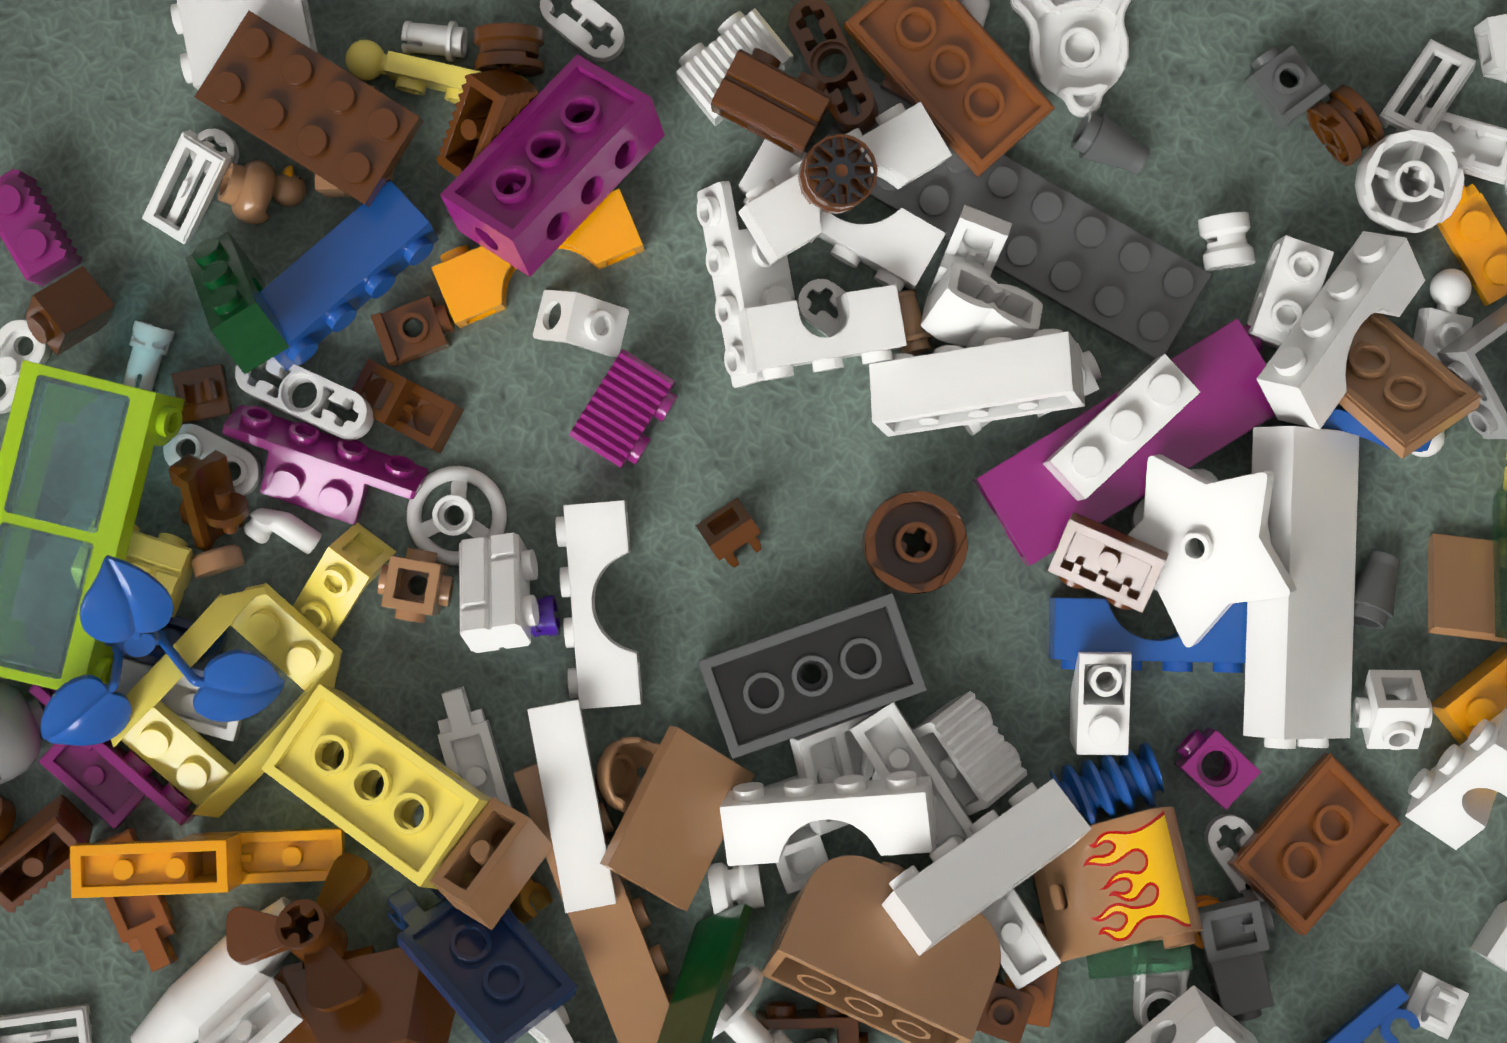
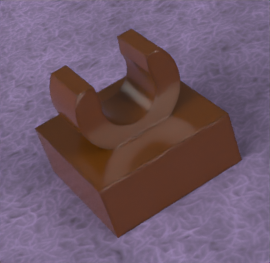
M217 364L171 374L175 397L185 399L182 410V424L227 416L233 413L224 365Z
M738 498L695 525L717 559L720 561L725 558L732 567L739 565L734 551L745 543H749L756 553L761 550V543L757 538L761 531Z

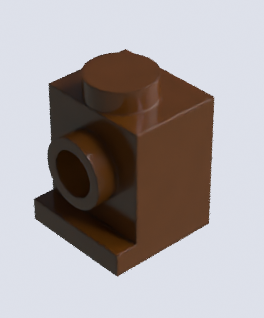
M430 296L384 313L379 312L371 315L386 360L393 367L451 347L447 335L455 332L448 309L445 304L436 306L434 299ZM413 319L420 320L423 324L421 334L417 337H408L406 334L407 323Z

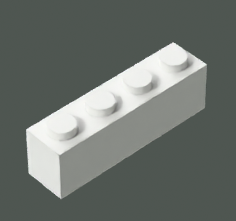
M1059 329L1039 330L1033 334V337L1019 340L1007 337L990 338L983 342V346L963 348L956 345H947L936 348L934 354L916 357L906 353L893 354L892 360L869 364L872 422L888 437L1085 407L1081 348L1068 331L1063 332Z
M1054 779L1039 789L1036 788L1033 782L1028 784L1008 800L1012 806L1011 809L1001 816H998L994 810H991L969 827L973 833L971 837L961 844L954 837L929 855L934 863L921 872L913 865L889 883L893 892L881 905L919 956L1067 851L1091 830V827Z

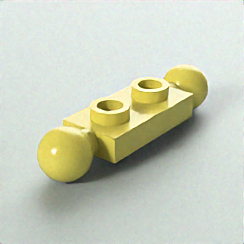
M371 40L354 42L348 48L345 55V64L348 71L360 80H372L380 74L387 75L391 80L396 81L395 88L415 95H425L426 88L445 92L444 99L454 104L460 102L458 94L463 93L461 85L467 83L465 76L480 72L389 50L388 54H384L383 49Z

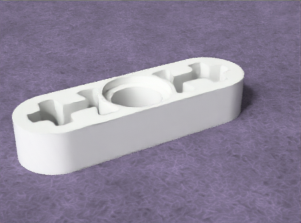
M274 357L258 366L256 369L262 370L266 365V370L270 374L282 380L278 389L274 385L259 380L256 384L257 381L250 376L251 371L244 375L238 365L236 366V381L239 387L250 396L339 438L356 440L366 435L372 427L374 420L373 411L370 404L363 397L302 367L293 365L289 370L285 371ZM306 382L315 384L317 389L315 401L305 408L295 407L292 395L296 387ZM330 401L345 410H350L353 406V410L359 414L355 422L347 420L343 425L342 419L333 412L326 410Z

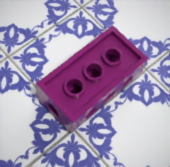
M577 54L440 194L458 231L531 277L665 136L652 98Z

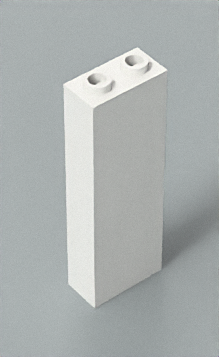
M1300 426L1253 427L1252 473L1271 470L1274 473L1267 522L1271 536V545L1297 588L1296 593L1288 597L1247 602L1243 736L1264 738V747L1296 749V739L1297 746L1329 748V739L1350 738L1359 436L1344 431Z

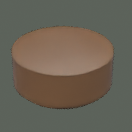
M236 544L200 553L192 557L191 560L196 579L210 577L245 564L241 548Z

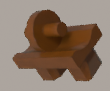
M215 450L203 459L193 454H187L170 466L168 471L171 482L180 488L183 498L179 507L181 520L184 524L190 526L195 547L204 552L209 551L221 535L225 533L234 534L243 526V521L248 517L250 510L247 498L235 492L225 454Z

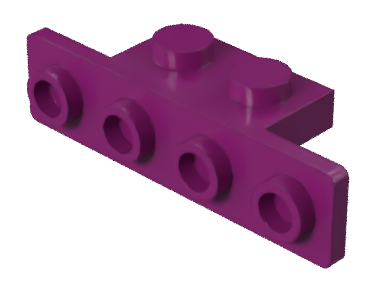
M239 405L223 426L222 433L224 435L269 450L260 493L352 525H356L361 516L369 485L408 499H414L429 471L427 468L415 464L407 457L391 456L370 449L358 440H345L321 432L314 425L289 421L272 415L270 411L259 406Z
M32 685L29 688V692L45 706L57 691L37 685ZM111 739L103 743L87 746L54 744L38 761L114 829L119 828L146 797L150 798L181 826L189 824L197 816L192 815L193 811L188 807L192 800L170 782L166 786L160 783L150 774L154 768L131 749L126 752L118 744L113 747Z

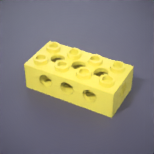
M323 684L317 686L261 768V770L417 886L423 888L437 889L430 880L491 799L346 693ZM343 748L344 758L341 765L338 767L337 756L340 750ZM382 776L384 787L377 797L375 787L377 781ZM422 804L424 817L422 822L416 826L414 820L415 812Z

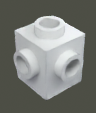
M1420 670L1368 671L1362 697H1356L1353 704L1354 724L1356 728H1362L1367 749H1418L1424 728H1430L1432 723V704L1430 699L1427 698Z

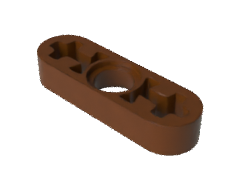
M801 0L790 11L788 17L790 31L812 76L827 86L824 93L832 97L829 110L837 125L848 133L856 128H859L862 133L871 128L876 122L875 118L878 117L879 113L878 103L829 5L823 0ZM814 14L815 18L819 21V26L826 38L825 41L817 44L810 29L806 27L805 18L808 15ZM832 54L844 56L847 59V64L841 74L835 77H826L820 73L821 63L826 57ZM847 87H850L856 101L861 104L860 110L862 113L855 117L847 111L848 106L840 92Z

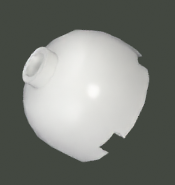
M1412 129L1385 136L1366 151L1357 167L1355 189L1359 205L1369 219L1390 231L1418 233L1432 228L1437 223H1442L1452 215L1462 197L1465 178L1462 167L1458 168L1457 159L1452 154L1455 150L1449 142L1433 132Z

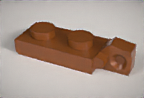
M130 828L99 843L139 841L134 828ZM164 895L102 897L122 943L127 942L132 952L142 949L152 972L171 965L178 960L168 936L177 933L172 922L174 918Z

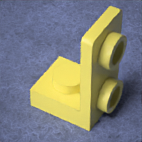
M357 522L356 525L350 527L327 548L293 607L332 641L365 587L380 574L383 564H389L390 556H395L397 551Z

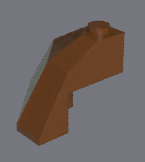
M372 945L346 951L342 958L365 982L366 992L359 1001L332 1012H320L308 1003L304 962L282 966L274 976V979L284 984L304 1019L280 1043H448L456 1011L401 947L375 952Z

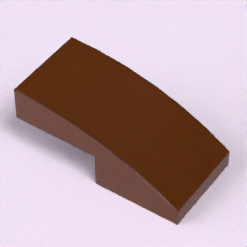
M370 359L367 360L352 388V391L358 393L370 404L373 411V419L440 454L464 411L463 408Z

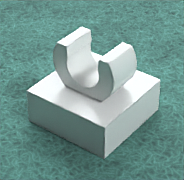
M1419 969L1407 994L1410 998L1403 1003L1401 1009L1409 1010L1415 1014L1419 1020L1420 1027L1448 1040L1469 993Z

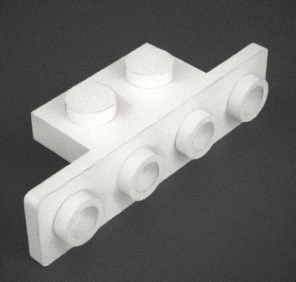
M722 181L698 191L697 217L704 230L707 247L706 266L713 279L717 300L715 314L717 321L722 327L725 343L724 363L727 372L731 376L732 386L739 388L764 381L763 372L750 374L747 372L737 313L750 307L794 301L795 296L787 256L769 265L748 229L739 230L730 182Z

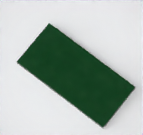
M743 903L696 923L657 1043H711L753 907Z

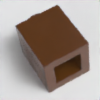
M82 266L32 296L25 317L28 328L35 339L42 344L47 343L58 356L103 328L107 324L115 305Z

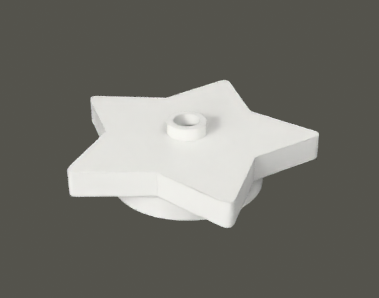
M1157 454L1148 458L1144 518L1128 536L1169 553L1154 590L1158 591L1186 647L1198 644L1233 603L1284 598L1295 594L1297 591L1294 582L1271 545V536L1267 524L1274 481V473L1271 470L1211 482L1164 455ZM1198 539L1204 544V553L1199 548Z

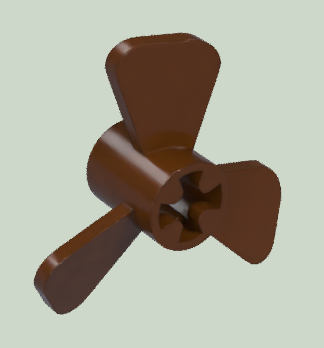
M352 853L340 855L334 861L317 901L314 902L309 899L293 901L280 912L279 916L241 906L233 908L226 919V945L229 956L238 964L250 965L290 950L304 962L307 1001L316 1010L332 1012L359 1001L365 995L366 984L342 958L347 949L348 936L345 928L333 917L369 881L372 874L371 865L366 860ZM310 933L314 935L311 939L306 941Z

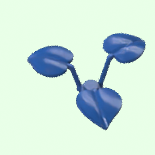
M107 555L103 560L96 579L83 598L79 614L82 627L89 636L102 642L114 643L111 647L113 651L111 678L105 685L96 676L82 675L63 684L47 703L41 717L40 729L44 740L62 745H95L117 736L126 727L131 716L129 699L124 694L115 692L121 682L123 656L126 653L132 657L146 656L154 650L155 645H160L193 686L200 687L193 697L194 709L203 717L213 721H239L257 714L271 704L284 688L285 679L276 671L270 661L262 655L239 649L230 650L216 656L206 665L203 677L197 675L168 641L165 631L160 630L169 623L173 614V603L167 589L143 569L119 558Z

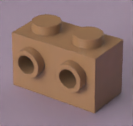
M492 797L430 882L455 908L492 930L553 845L529 817Z

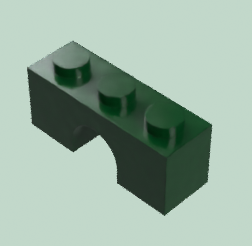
M229 231L218 238L204 240L193 250L192 254L185 257L210 330L244 375L289 348L280 322L259 293L265 288L262 277Z

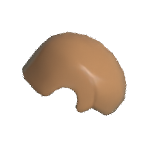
M631 736L621 737L620 740H614L605 747L596 766V788L610 807L624 813L627 811L642 781L637 775V769L642 765L647 771L660 745L659 743Z

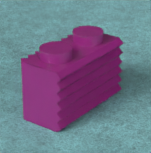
M12 169L0 176V237L26 281L29 280V282L44 286L80 265L82 257L76 254L77 248L71 246L72 240L66 237L67 231L61 229L62 222L56 220L57 214L51 211L52 205L46 203L47 197L41 194L42 188L36 185L37 180L20 170Z
M622 349L575 426L570 431L569 436L622 469L628 460L636 465L652 440L644 435L654 418H657L663 422L678 399V396L671 392L676 385L675 381Z

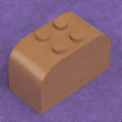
M855 855L831 859L817 868L790 904L761 970L763 976L904 1043H970L973 1040L998 975L1001 962L999 940L990 922L979 913L919 956L881 905L893 892L889 883L906 869L891 862H882L880 864L869 858Z

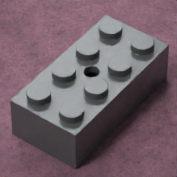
M893 593L883 594L710 655L698 661L732 759L927 691ZM807 664H815L821 670V677L815 683L810 684L802 679L801 671Z

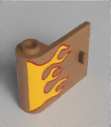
M1174 807L1148 809L1090 825L1091 830L1075 845L1033 874L1047 939L1061 959V962L1146 941L1163 940L1164 949L1182 947L1195 943L1194 933L1203 931Z

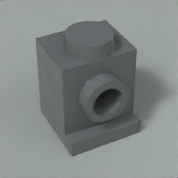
M1276 45L1270 48L1250 64L1256 72L1245 81L1246 85L1280 130L1331 92L1326 84H1321L1293 45L1282 53ZM1287 72L1295 82V86L1293 88L1284 87L1279 79L1280 73Z

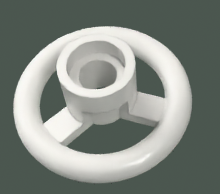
M448 466L430 473L426 476L416 497L409 499L407 526L412 540L419 550L438 553L436 562L441 564L459 566V551L441 548L429 537L442 532L451 536L468 533L473 538L485 537L489 539L492 535L504 534L506 528L507 510L501 491L487 475L470 467ZM452 481L451 495L441 498L433 508L432 519L422 523V508L428 495L439 485ZM468 483L479 488L490 503L492 511L490 529L474 519L475 512L473 506L466 499ZM459 506L464 512V519L460 524L454 526L448 521L447 514L452 507Z

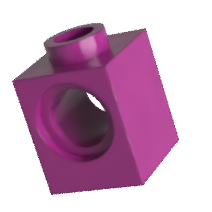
M1209 727L1202 733L1198 729L1193 730L1182 740L1176 749L1181 756L1174 762V765L1218 806L1226 810L1261 773L1217 730ZM1219 751L1224 759L1223 769L1217 776L1207 778L1202 772V760L1209 752Z

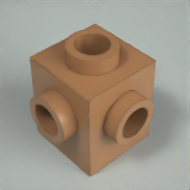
M407 548L406 557L390 556L389 565L383 564L378 581V594L383 595L382 607L396 609L395 618L425 623L426 615H440L441 606L449 607L455 579L453 576H447L449 565L436 563L438 553ZM418 575L425 577L428 581L426 592L422 595L415 594L410 587L412 579Z

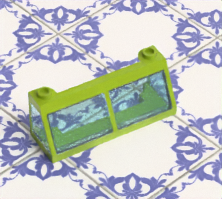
M23 360L0 451V677L58 690L66 682L82 675L96 676L105 685L109 682L113 664L112 648L105 645V642L99 641L86 633L80 621V606L85 594L96 579L104 558L110 555L124 561L126 560L154 445H166L179 433L182 426V410L185 399L84 373Z

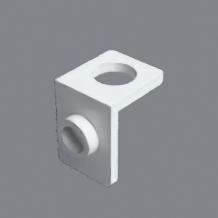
M544 290L533 337L544 341L568 343L607 356L617 357L620 353L629 311L624 307L578 292ZM557 303H560V319L557 325L550 329V312Z

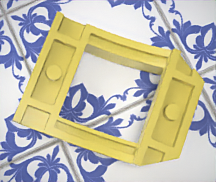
M267 583L246 587L244 591L228 595L220 593L173 645L191 668L229 626H232L304 690L288 710L235 765L160 701L184 676L166 653L125 695L131 704V716L126 727L111 739L113 747L122 741L180 792L197 805L192 815L219 818L264 773L261 770L262 766L317 686L323 684L335 688L342 650Z

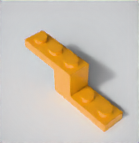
M336 827L192 833L180 840L74 844L70 846L71 898L224 893L233 890L241 884L325 881L334 861L340 855L346 853L345 831Z

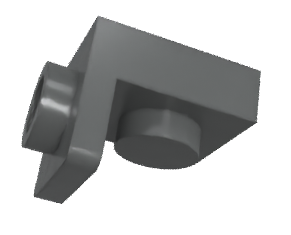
M1251 888L1240 890L1241 898L1198 907L1203 931L1200 934L1205 957L1209 963L1270 950L1267 932L1274 931L1272 914L1267 901L1260 902Z

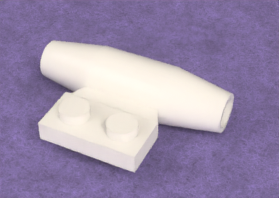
M282 897L261 912L279 916L280 912L292 901ZM225 935L167 989L131 1035V1042L194 1043L198 1040V1043H279L304 1020L284 984L271 977L291 951L286 950L250 965H241L229 956Z

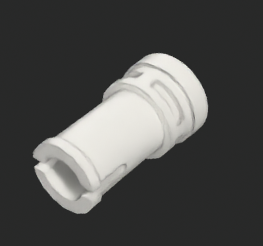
M135 320L129 344L133 347L122 383L123 385L127 384V386L131 385V387L136 386L138 375L142 374L139 388L153 391L162 356H167L170 342H172L175 332Z

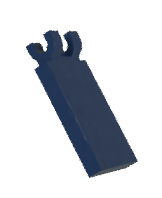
M404 886L387 898L388 904L392 907L388 911V917L402 930L397 935V944L483 1043H514L576 995L577 985L509 909L505 911L491 930L455 908L438 889L430 888L442 901L426 912L422 910Z

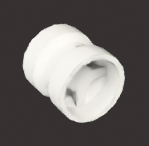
M1248 212L1225 213L1198 220L1199 235L1207 240V250L1203 254L1205 271L1238 268L1256 263L1254 248L1248 244L1245 236L1251 228Z
M723 862L710 864L707 874L714 915L733 908L735 902H738V905L746 903L753 907V909L765 907L758 864L735 865L731 870H728V866Z

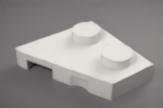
M881 707L789 739L799 779L808 778L814 780V784L834 783L835 779L846 775H862L865 777V781L869 780L873 775L874 766L855 739L850 728L881 709ZM829 819L810 822L813 832L823 835L846 826L848 823Z

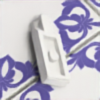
M464 686L445 691L441 695L448 718L438 721L440 733L437 736L446 767L489 798L494 797L514 809L490 723L485 718L483 708L471 711Z

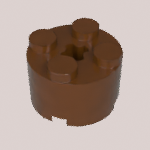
M925 491L900 493L881 503L869 517L862 539L864 558L874 576L889 588L912 594L931 592L950 582L962 568L968 550L966 529L956 508L944 498ZM919 529L923 532L921 541L927 544L925 552L915 551L912 556H909L905 553L907 544L901 541L904 533L913 534Z

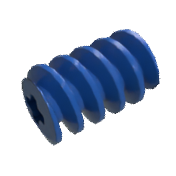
M1148 742L1140 744L1138 759L1129 748L1128 755H1119V765L1111 755H1101L1100 770H1098L1090 759H1085L1081 761L1080 776L1070 764L1064 765L1061 770L1060 782L1050 770V779L1056 781L1078 812H1082L1091 825L1096 823L1097 808L1102 807L1109 818L1113 819L1116 818L1117 802L1121 801L1131 814L1136 811V797L1141 796L1149 808L1155 807L1156 791L1161 790L1164 793L1160 769Z

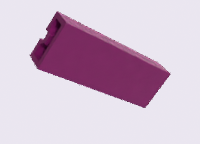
M1237 318L1170 359L1196 386L1200 393L1086 499L1077 501L1042 463L1080 428L1088 424L1107 407L1122 389L973 480L993 514L999 520L1005 530L1004 532L1025 566H1031L1057 549L1073 512L1101 523L1143 497L1146 488L1147 461L1150 456L1164 455L1188 469L1249 432L1253 427H1257L1275 416L1257 381V377L1265 368L1266 363L1259 353L1263 350L1259 337L1248 334L1251 328L1250 325L1242 326Z

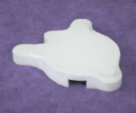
M1010 0L1012 9L1024 20L1028 28L1030 38L1028 52L1031 68L1037 79L1046 89L1065 101L1073 115L1084 117L1089 111L1096 113L1101 106L1104 94L1118 81L1127 65L1129 37L1125 28L1124 18L1131 0Z

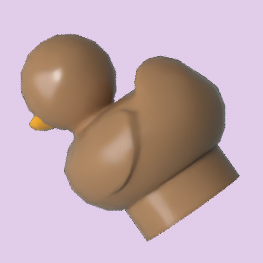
M254 160L244 166L231 162L222 177L218 191V200L230 204L234 215L240 221L249 224H262L270 218L267 214V208L272 197L282 206L294 207L304 200L307 190L305 182L293 172V166L291 165L287 166L281 174L276 175L272 165L266 161Z

